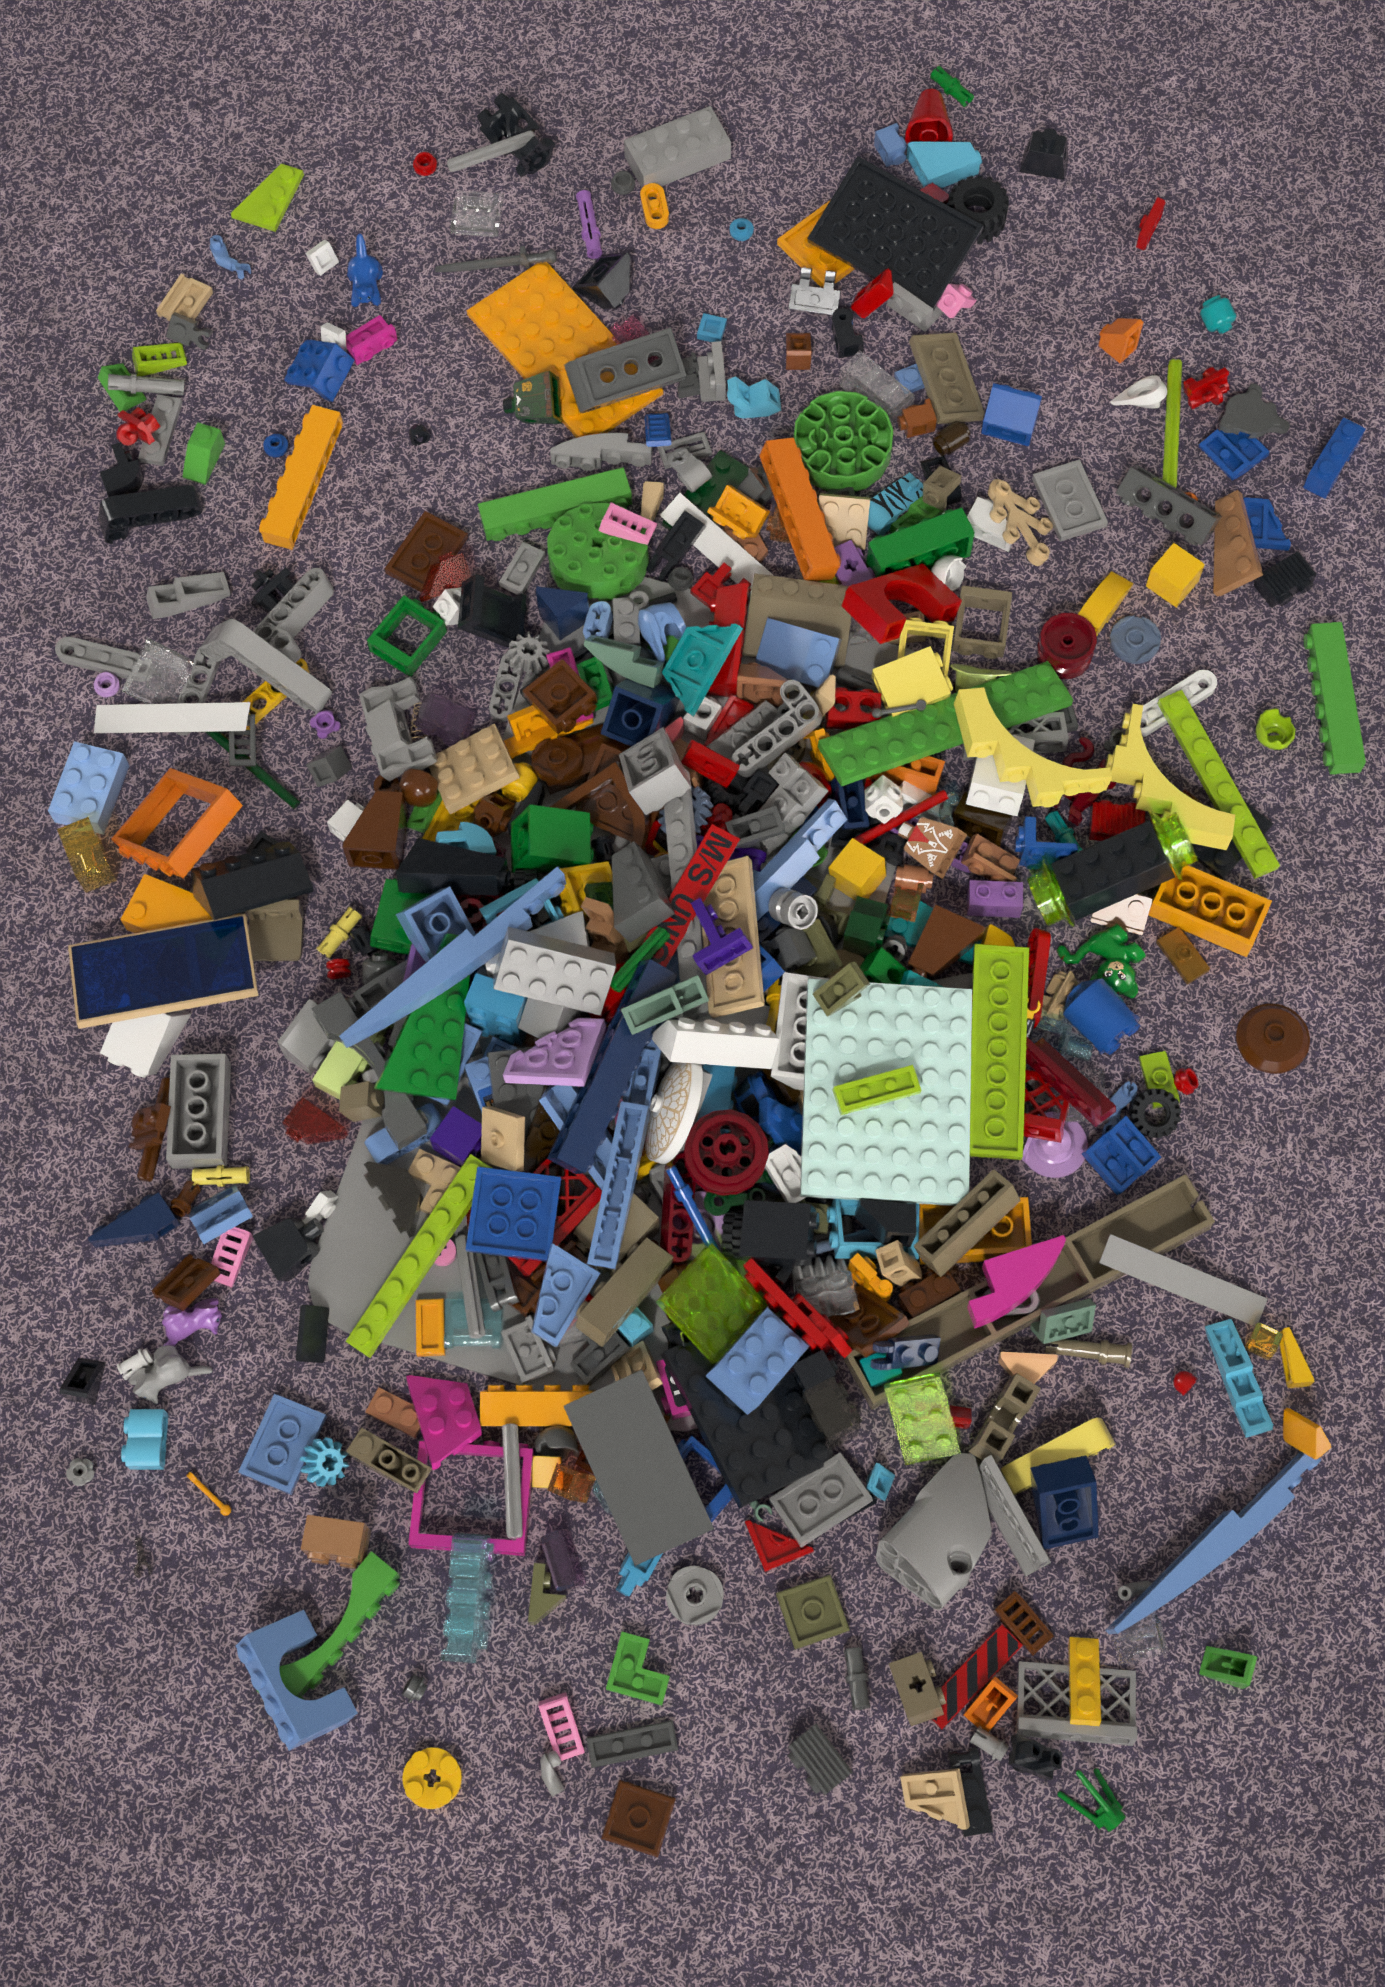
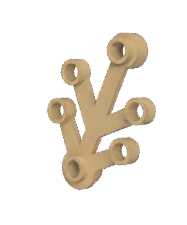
M1000 479L993 480L988 489V495L994 502L993 509L989 513L990 518L995 523H1001L1007 517L1006 529L1002 537L1009 544H1014L1020 538V533L1016 529L1018 527L1030 546L1026 553L1027 559L1033 565L1041 566L1049 558L1050 551L1047 545L1038 543L1029 526L1036 529L1040 534L1047 535L1053 529L1052 522L1045 517L1038 520L1031 516L1040 508V503L1036 498L1029 497L1026 500L1012 492L1010 485L1006 481ZM1015 504L1024 508L1027 513L1018 509Z

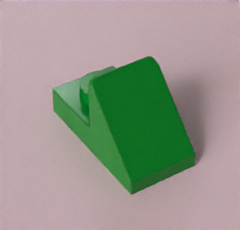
M596 657L577 664L580 678L596 693L598 703L595 704V711L609 706L615 685L606 665Z

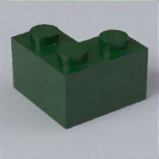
M857 896L845 930L842 950L860 955L865 959L868 954L881 948L884 943L885 931L888 929L891 915L887 914L888 904Z

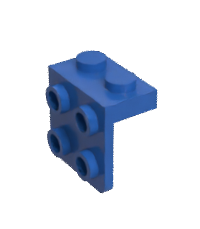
M306 340L299 347L298 354L288 368L284 380L290 385L310 387L323 399L333 402L355 359L336 343Z
M1025 817L1023 826H1018V834L1015 836L1014 852H1019V866H1025L1030 870H1037L1041 866L1052 867L1051 863L1078 852V845L1074 843L1036 842V817Z

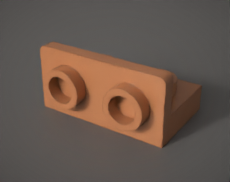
M975 834L971 837L961 863L967 866L970 872L982 875L990 881L1016 882L1017 878L1013 875L1020 859L979 834Z

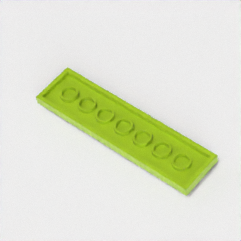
M974 945L970 1096V1156L1015 1160H1022L1029 968V948Z

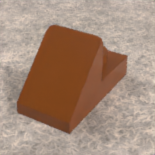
M786 333V370H810L812 352L810 333Z

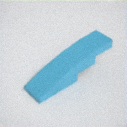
M1232 1319L1205 1326V1332L1221 1377L1245 1437L1273 1430V1423L1262 1401V1391L1252 1372V1362Z

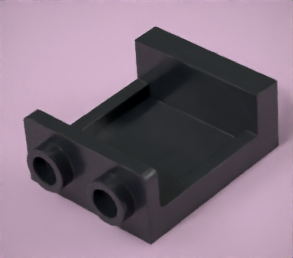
M475 574L462 582L458 629L501 646L509 647L511 641H516L518 634L522 637L525 634L526 595L521 593L516 597H511L484 586L485 577Z

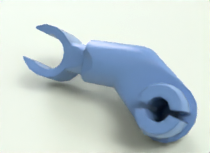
M214 235L210 238V249L219 266L232 272L236 271L239 279L244 278L243 271H248L251 274L249 264H239L237 260L229 257L221 236Z
M1130 1081L1124 1083L1110 1097L1109 1100L1116 1105V1112L1107 1118L1108 1122L1104 1125L1102 1134L1120 1120L1121 1110L1136 1097L1138 1088L1134 1082L1130 1084Z

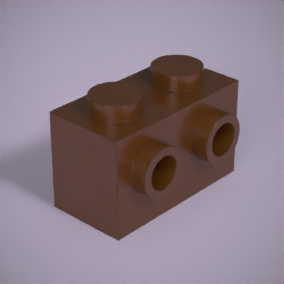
M930 1270L923 1275L924 1280L916 1285L914 1282H910L899 1290L901 1294L898 1295L897 1303L908 1320L960 1294L961 1289L949 1271L940 1277L933 1270Z

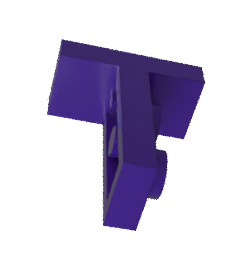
M701 898L691 902L711 943L692 955L696 964L705 975L753 949L750 940L741 928L727 935L722 925L717 926L715 920L719 917L711 904L706 906Z

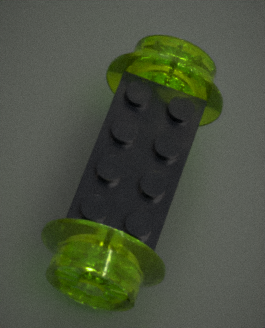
M1150 811L1155 829L1149 820L1051 863V866L1046 858L1042 859V871L1027 877V881L1046 924L1050 926L1064 920L1071 927H1075L1074 918L1077 921L1175 878L1171 865L1178 879L1182 880L1183 867L1197 862L1198 859L1177 812L1160 818L1153 811Z

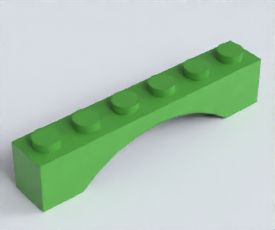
M372 1551L352 1574V1590L348 1607L342 1621L330 1638L320 1648L305 1658L279 1667L283 1684L296 1697L304 1699L302 1696L309 1688L314 1690L324 1678V1675L321 1674L328 1665L334 1666L343 1655L342 1647L347 1641L350 1643L355 1641L362 1632L360 1625L366 1618L371 1620L380 1610L381 1605L378 1603L385 1595L390 1597L400 1585L397 1581L400 1575Z

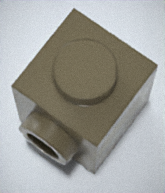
M370 1081L343 1086L340 1092L339 1112L353 1122L381 1117L382 1105L384 1104L383 1091L374 1089L375 1085Z

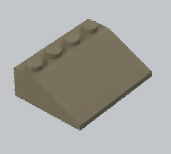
M754 573L742 655L757 657L767 618H771L842 639L834 668H844L852 616L841 605L848 586Z

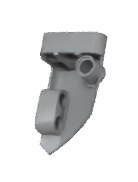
M955 1453L919 1492L914 1505L878 1543L876 1554L878 1565L891 1577L936 1610H941L959 1589L967 1586L971 1572L992 1535L986 1497L975 1455ZM953 1569H959L963 1573H957Z

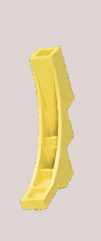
M984 687L960 689L958 691L954 708L967 757L985 758L993 755L1000 782L1010 781L1016 783L1026 780L1032 807H1052L1057 805L1064 794L1073 796L1078 793H1100L1107 790L1113 777L1110 768L1077 769L1058 764L1036 754L1021 744L1001 724L989 704Z
M1133 704L1130 713H1125L1123 717L1122 728L1126 729L1125 735H1121L1119 745H1116L1113 754H1108L1105 768H1110L1113 776L1111 781L1135 786L1133 791V798L1137 799L1135 809L1163 814L1161 827H1165L1164 838L1227 850L1233 837L1235 814L1205 806L1181 792L1168 781L1153 762L1143 741L1140 729L1143 705Z

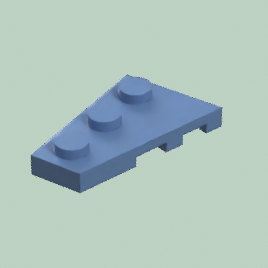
M553 1243L549 1249L531 1332L552 1346L557 1347L600 1273Z

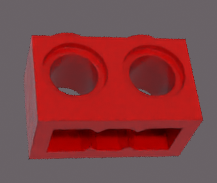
M842 687L835 688V704H842L847 710L838 711L833 706L826 713L825 728L850 730L881 719V717L874 718L872 712L866 713L860 708L862 705H867L872 710L875 708L881 709V693H875L871 689H862L858 692L849 691L847 688Z

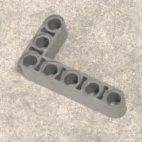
M229 619L213 627L199 648L202 654L216 662L233 656L305 710L310 709L314 711L315 715L322 711L332 695V691L235 619Z

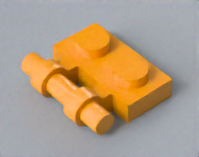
M857 1253L849 1261V1275L859 1285L883 1301L888 1302L893 1290L892 1283L885 1279L881 1280L875 1271L877 1269L876 1265L867 1256L862 1258Z

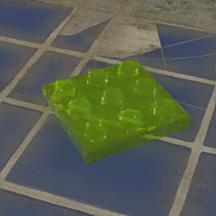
M713 1243L706 1245L656 1301L659 1307L712 1364L717 1363L768 1305Z

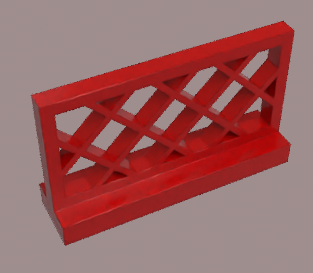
M1025 1070V1083L1029 1080H1035L1041 1086L1031 1092H1028L1025 1088V1102L1029 1100L1035 1109L1029 1113H1024V1136L1062 1143L1063 1128L1070 1103L1061 1095L1055 1097L1050 1090L1052 1086L1037 1072ZM1045 1091L1051 1100L1039 1106L1034 1097ZM1056 1105L1060 1110L1059 1119L1047 1117L1044 1111Z
M546 1158L533 1174H540L545 1169V1175H549V1164L552 1161ZM565 1168L564 1176H557L564 1180L565 1196H559L558 1200H565V1212L561 1216H556L557 1220L553 1237V1244L556 1246L597 1205L602 1194V1190L596 1187L584 1174L569 1176L568 1170ZM569 1180H580L587 1189L580 1196H569ZM569 1199H576L569 1207ZM508 1257L524 1276H529L542 1262Z

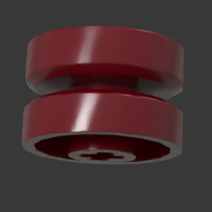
M1060 613L1052 616L1044 624L1040 633L1036 649L1039 664L1048 661L1060 679H1073L1082 675L1090 666L1097 644V635L1092 623L1085 617L1075 613Z

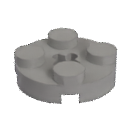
M700 1566L682 1568L673 1575L668 1584L666 1592L668 1608L676 1619L686 1625L698 1626L706 1624L713 1620L722 1608L723 1586L716 1574ZM691 1588L703 1592V1595L700 1597L701 1602L695 1604L694 1601L687 1600Z

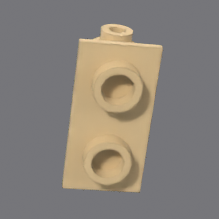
M1062 971L1054 974L1046 989V992L1053 995V997L1045 995L1043 997L1040 1021H1045L1047 1018L1053 1028H1055L1059 1020L1064 1018L1063 1013L1067 996L1078 985L1072 971H1069L1068 975Z

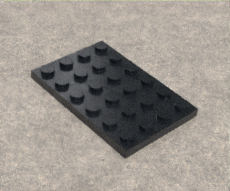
M857 156L807 238V241L873 279L889 268L893 283L899 284L933 308L934 311L947 285L951 284L982 233L984 225Z
M759 1309L717 1327L716 1333L709 1336L702 1334L695 1337L693 1344L687 1347H683L680 1344L661 1354L739 1509L824 1467V1462L834 1457L790 1370L761 1404L748 1415L706 1377L707 1373L747 1327L761 1314Z

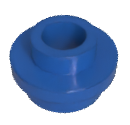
M272 434L263 443L265 453L271 457L283 456L289 447L287 439L281 434ZM275 442L279 443L278 446H272Z

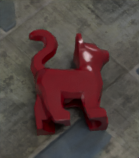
M1086 737L1079 738L1078 741L1084 746V751L1069 753L1063 759L1062 765L1072 767L1074 762H1084L1090 759L1095 752L1092 741ZM1103 759L1095 769L1105 768L1106 760ZM1110 781L1107 790L1114 789L1117 782ZM1085 792L1073 796L1062 795L1073 802L1070 806L1068 820L1079 826L1083 819L1082 813L1096 801L1100 793ZM1061 799L1057 805H1054L1056 809L1060 806Z

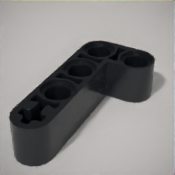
M185 485L107 497L100 503L98 521L105 542L113 544L115 540L126 539L128 528L186 520L200 515L203 512V508L195 487Z

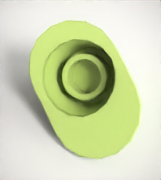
M951 664L950 666L956 670V692L960 689H969L995 680L997 676L1012 675V672L1005 670L980 669L962 664Z

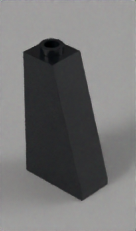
M418 838L397 869L396 875L398 890L402 893L433 894L442 888L450 886L453 893L458 895L498 896L503 887L509 884L511 872L508 870L507 858Z

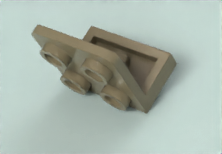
M290 898L246 911L250 919L249 936L253 961H298L301 959L304 911L299 900Z

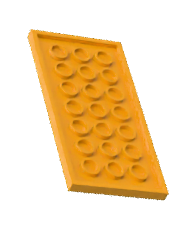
M547 262L535 264L466 310L469 318L524 379L545 371H551L559 377L562 422L576 438L608 433L663 395V389L659 388L593 411L579 413L564 364L621 343ZM628 364L624 367V371L629 375H634L638 372L634 364ZM603 372L600 378L603 382L610 383L614 380V375L611 372Z

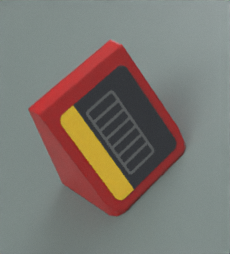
M658 821L653 822L645 845L647 854L653 856L660 852H668L667 834L661 830L660 827L662 825Z

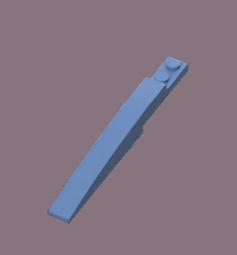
M828 799L760 872L753 870L757 921L769 910L768 904L773 893L780 888L786 887L791 889L820 859L817 854L819 849L846 822L847 818L836 800ZM676 952L666 966L667 969L677 974L675 984L680 982L678 954Z
M556 867L475 936L467 929L344 1031L339 1036L343 1045L348 1048L395 1023L436 998L500 953L507 928L512 927L524 931L531 928L532 922L529 915L538 913L543 908L546 900L551 896H558L564 890V885L566 884L565 874Z
M667 1020L654 1025L651 1032L656 1031ZM652 1039L643 1048L640 1055L642 1057L641 1063L632 1072L629 1079L630 1087L620 1103L587 1262L588 1265L616 1269L650 1119V1104L655 1095L661 1066L662 1051Z
M1300 1451L1238 1514L1234 1510L1222 1512L1105 1631L1109 1635L1118 1634L1184 1592L1229 1558L1295 1498L1290 1490L1301 1482L1302 1477L1300 1475L1306 1469L1311 1470L1317 1466L1321 1458L1313 1459Z

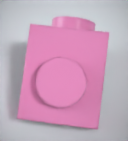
M948 284L937 307L949 318H954L961 308H971L977 300L971 296L972 291L964 284Z

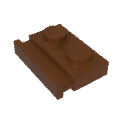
M160 1103L137 1110L131 1122L133 1127L131 1136L135 1138L128 1148L142 1150L162 1144L163 1140H160L159 1137L161 1133L165 1132L171 1106Z
M189 1254L151 1291L154 1298H161L164 1303L184 1311L220 1275L217 1266L200 1258L195 1259Z

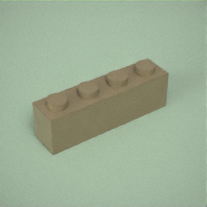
M993 1169L914 1245L921 1260L937 1275L942 1277L1021 1201L1013 1184Z
M647 1237L640 1245L637 1243L633 1245L627 1254L628 1259L624 1264L619 1262L616 1265V1269L612 1270L610 1280L607 1283L602 1281L593 1293L595 1297L590 1302L584 1301L576 1312L578 1319L575 1327L601 1347L606 1344L670 1269L673 1256Z

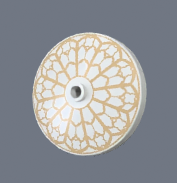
M673 1062L663 1076L650 1104L651 1114L645 1137V1150L649 1160L660 1164H667L683 1146L693 1125L700 1102L703 1083L701 1064Z

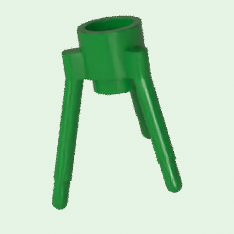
M1094 1768L1093 1772L1108 1798L1107 1800H1104L1080 1770H1077L1076 1775L1100 1804L1095 1809L1098 1816H1095L1061 1791L1057 1793L1058 1797L1091 1820L1098 1829L1104 1826L1108 1832L1112 1831L1126 1818V1815L1121 1811L1122 1805L1116 1800L1098 1768Z

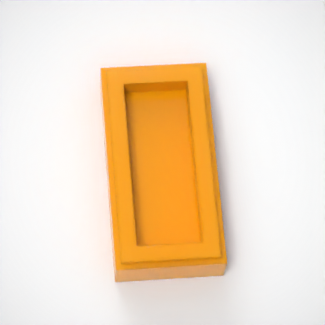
M444 1298L416 1300L417 1357L445 1356Z

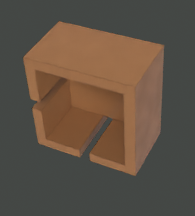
M307 1515L301 1550L308 1556V1559L312 1560V1563L329 1565V1560H335L336 1563L340 1564V1567L357 1569V1565L361 1564L367 1557L371 1530L362 1522Z

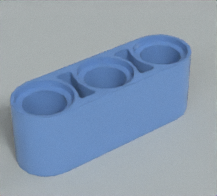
M433 1103L418 1108L424 1112L429 1123L426 1124L427 1133L404 1148L398 1150L385 1128L365 1140L364 1144L378 1167L385 1166L430 1141L431 1136L443 1121Z

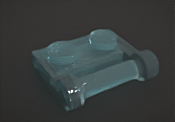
M446 1299L444 1349H453L454 1346H492V1349H501L502 1309L493 1312L488 1299H481L485 1329H492V1335H485L480 1339L470 1338L469 1335H454V1329H468L464 1299Z

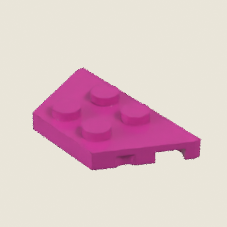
M409 1375L406 1376L408 1389L432 1470H435L441 1466V1461L450 1454L455 1456L463 1450L466 1444L472 1443L482 1435L481 1426L467 1383Z

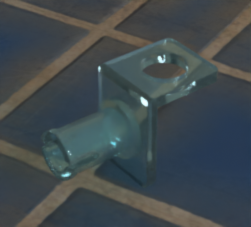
M1046 1016L1040 1018L1037 1025L1038 1028L1060 1034L1057 1051L1064 1058L1068 1054L1084 1061H1089L1092 1052L1089 1051L1093 1050V1045L1071 1039L1070 1034L1073 1025Z

